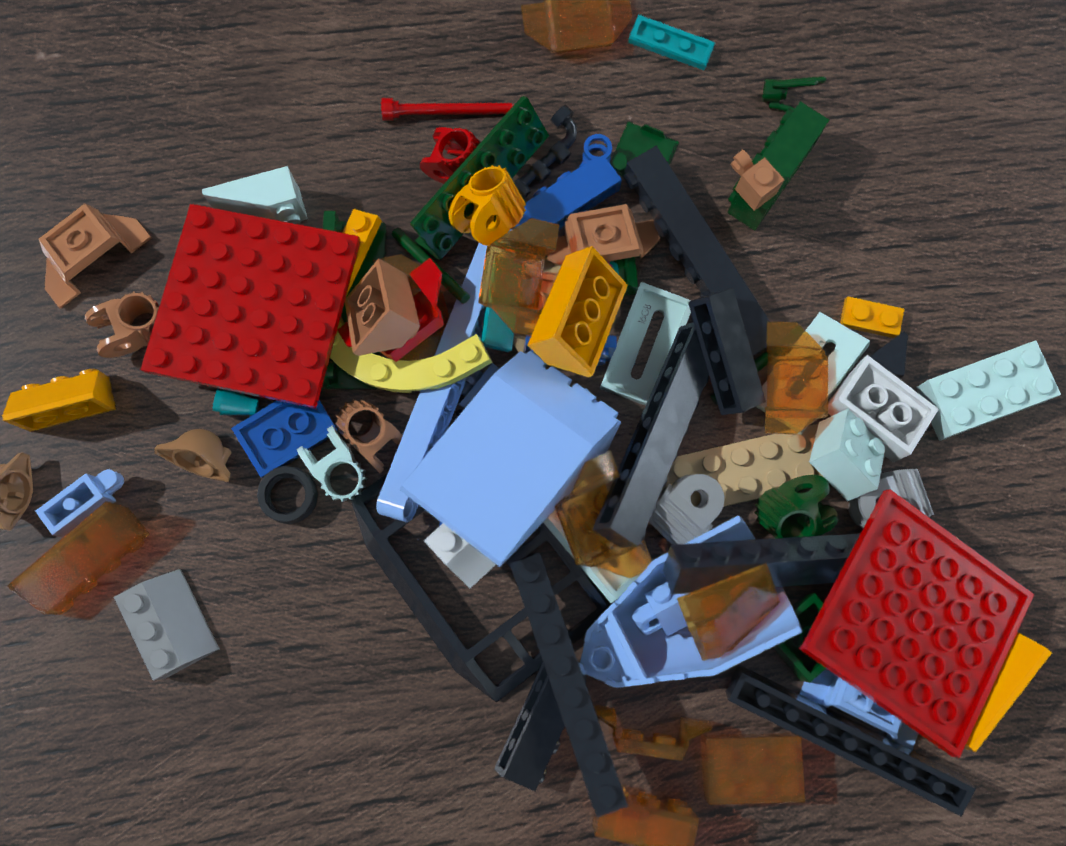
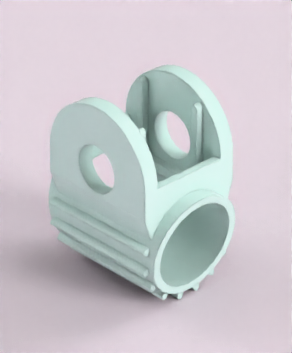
M331 425L327 428L329 432L327 436L336 447L333 452L317 461L310 449L307 450L303 446L299 447L297 452L314 478L322 483L320 488L326 491L325 495L332 496L333 500L347 501V498L351 500L356 495H361V490L366 488L364 485L365 480L368 478L364 474L366 470L360 467L361 463L355 461L354 454L337 430ZM344 463L351 464L356 469L359 478L357 487L348 495L336 493L330 484L331 472L335 467Z

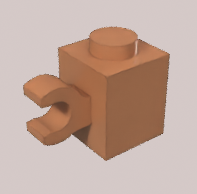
M741 150L733 157L734 161L730 164L741 176L735 190L755 211L777 194L784 179L765 157L753 165L747 152Z

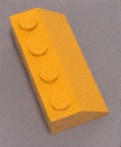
M593 246L565 256L528 342V346L547 365L586 377L594 375L628 286Z
M1017 632L964 749L974 752L978 750L1052 654L1049 649Z

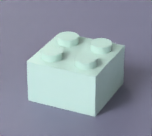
M848 408L819 422L809 462L849 501L878 489L885 447L883 442L866 428L862 419L856 417Z

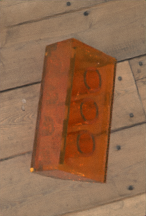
M106 501L7 586L12 592L41 613L61 615L74 605L73 600L81 593L86 594L98 584L96 580L104 573L108 574L117 569L122 563L120 560L126 554L134 553L140 549L145 543L144 539L150 533L129 508Z

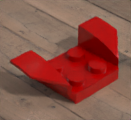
M431 258L409 273L421 289L420 292L413 296L420 324L418 332L413 338L408 339L402 348L381 351L384 356L396 362L444 325L441 310L437 306L442 272ZM346 322L337 331L346 346L352 347L349 325Z

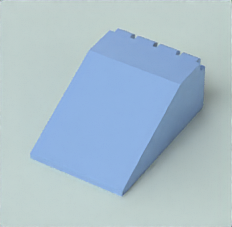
M531 350L526 354L520 351L492 375L400 488V491L499 567L604 459L621 424V421L616 419L619 414L617 411L603 401L594 404L596 396L577 383L572 387L569 386L572 379L553 366L545 369L547 364Z

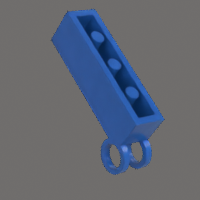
M602 134L589 136L584 143L583 162L580 164V167L572 173L570 171L563 173L555 184L549 188L547 186L540 188L534 193L532 199L525 202L526 206L524 208L526 211L520 222L512 229L517 230L519 240L527 251L563 228L570 214L589 211L620 190L622 179L610 164L612 143L608 137ZM599 140L604 142L607 148L602 144H589L593 141ZM600 150L604 155L597 157L593 156L590 152Z

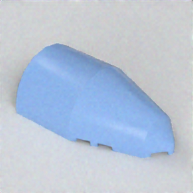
M737 516L685 544L756 539L745 521L740 516ZM668 553L654 559L647 569L631 583L627 590L586 631L585 644L579 666L582 674L601 680L614 688L700 676H713L801 633L802 628L783 587L715 591L714 593L722 608L669 636L666 635L663 628L649 635L642 634L634 622L632 614L637 608L649 603L644 593L667 582L663 573Z

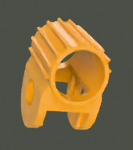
M492 165L476 172L470 178L469 183L456 194L450 204L449 221L457 231L461 233L471 232L477 242L489 246L499 242L511 228L520 222L526 211L524 208L526 203L506 168L502 169L500 165L498 167ZM469 203H473L474 210L469 217H465V207Z

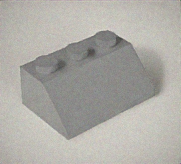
M181 569L141 582L114 597L153 680L166 679L219 650L216 640Z

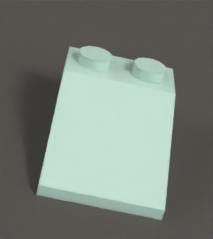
M288 166L202 189L204 197L216 209L300 224L301 221L308 219L300 189Z

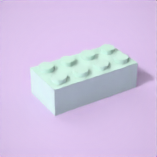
M1036 340L929 379L916 387L917 392L939 409L931 421L939 441L1061 395Z

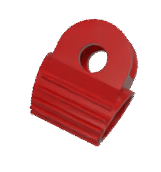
M438 127L433 133V140L436 142L431 156L422 159L420 169L430 178L445 184L481 142L466 128ZM443 150H447V154H455L458 157L446 159L443 156Z

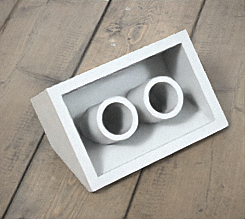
M868 355L841 382L823 408L831 416L849 408L856 417L862 419L866 428L883 442L885 447L884 456L892 462L912 454L939 410Z
M445 524L438 527L424 540L443 563L469 588H472L496 565Z

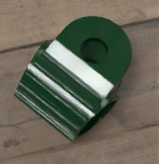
M820 475L800 476L783 483L779 488L769 489L759 497L758 503L755 504L757 508L754 513L758 516L756 520L774 538L820 536L832 530L837 525L839 519L835 508L822 503L817 504V502L829 495L830 491L828 480ZM806 488H812L806 493H798Z

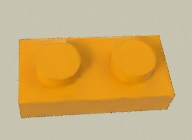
M847 296L844 300L840 324L849 329L895 338L901 331L904 308Z

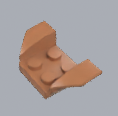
M83 204L38 239L42 251L47 257L46 292L60 309L81 294L71 280L74 276L119 241L132 254L152 237L136 218L102 214L98 209Z
M627 204L570 214L564 223L565 236L544 239L543 243L548 261L562 266L566 255L593 246L607 262L636 256L642 258L660 241V237L654 226V220L635 223L632 210L629 209Z

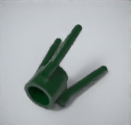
M826 77L786 80L765 79L762 102H769V109H779L787 112L790 108L794 111L795 108L780 103V100H786L788 88L815 86L819 82H825Z

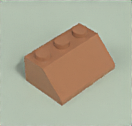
M381 259L374 263L345 299L353 353L358 356L402 348L408 339L413 338L418 332L420 324L407 274Z

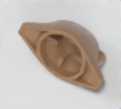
M190 430L172 442L159 444L155 447L156 455L186 471L225 482L230 480V472L225 464L232 452L230 449L223 447L219 437L208 430Z
M23 452L18 453L7 464H0V529L11 531L28 508L32 498L33 481L30 455Z

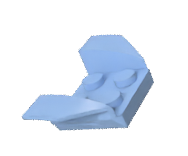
M827 668L810 683H803L800 695L826 708L834 706L886 732L887 738L913 750L918 736L915 730L875 702L865 713L845 702L843 695L848 684Z

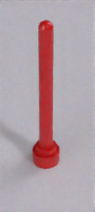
M381 98L382 121H394V118H399L400 115L506 114L514 106L513 103L399 104V101H394L393 98Z

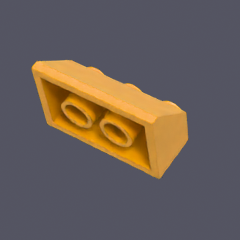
M86 369L81 371L78 376L52 378L50 380L51 383L24 385L21 387L22 390L10 393L2 414L3 421L31 432L116 410L110 377L97 369Z

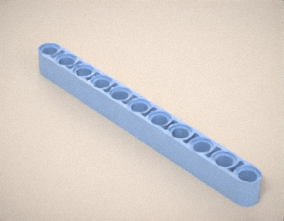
M510 229L499 242L493 245L478 244L462 284V288L470 295V299L464 304L458 299L456 300L435 355L453 348L476 334L482 339L492 261L497 258L512 263L519 241L517 230ZM466 378L438 389L420 391L378 497L376 507L378 514L404 522H409L414 517L419 504L400 491L401 485L447 431Z

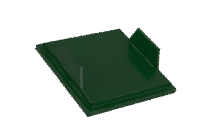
M628 121L610 164L617 174L624 176L628 161L657 145L670 165L679 142L666 137L661 130L646 124L641 127Z

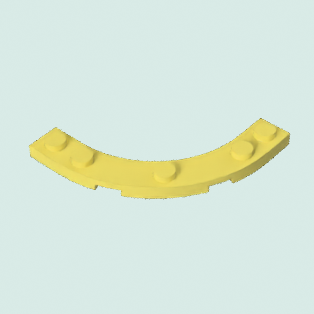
M342 317L340 318L338 328L344 325ZM337 331L330 358L340 368L365 384L382 390L412 393V391L426 389L434 390L454 384L493 363L481 338L477 334L441 354L420 360H398L396 362L373 353L359 356L354 354L352 347L346 346Z

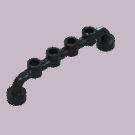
M566 104L558 109L550 120L558 129L564 126L566 136L561 141L555 143L543 158L537 160L521 178L514 181L523 200L531 193L532 190L528 186L535 179L540 184L544 182L552 172L548 167L555 161L562 165L572 154L568 149L576 141L578 132L576 124L572 120L574 112Z

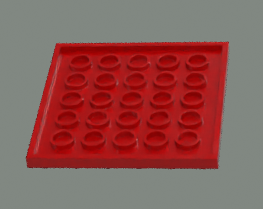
M190 204L140 370L148 374L316 409L361 239L355 235Z
M888 489L882 492L800 650L948 755L960 758L1034 594L894 491Z

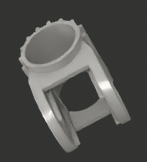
M903 469L881 473L878 489L849 501L850 516L855 524L862 529L876 506V500L878 501L882 492L888 489L894 491L926 516L934 515L918 469Z
M704 474L685 475L677 479L672 485L667 483L661 490L656 502V510L651 515L649 523L672 545L685 544L710 531L713 527L711 523L720 514L724 506L722 487L714 478ZM694 491H697L701 497L700 503L696 507L691 503V495Z

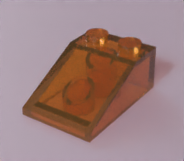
M767 563L677 598L688 629L703 661L721 657L725 652L733 650L780 603Z

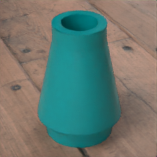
M218 388L214 397L213 411L219 412L220 415L252 416L257 413L259 399L251 398L239 392Z

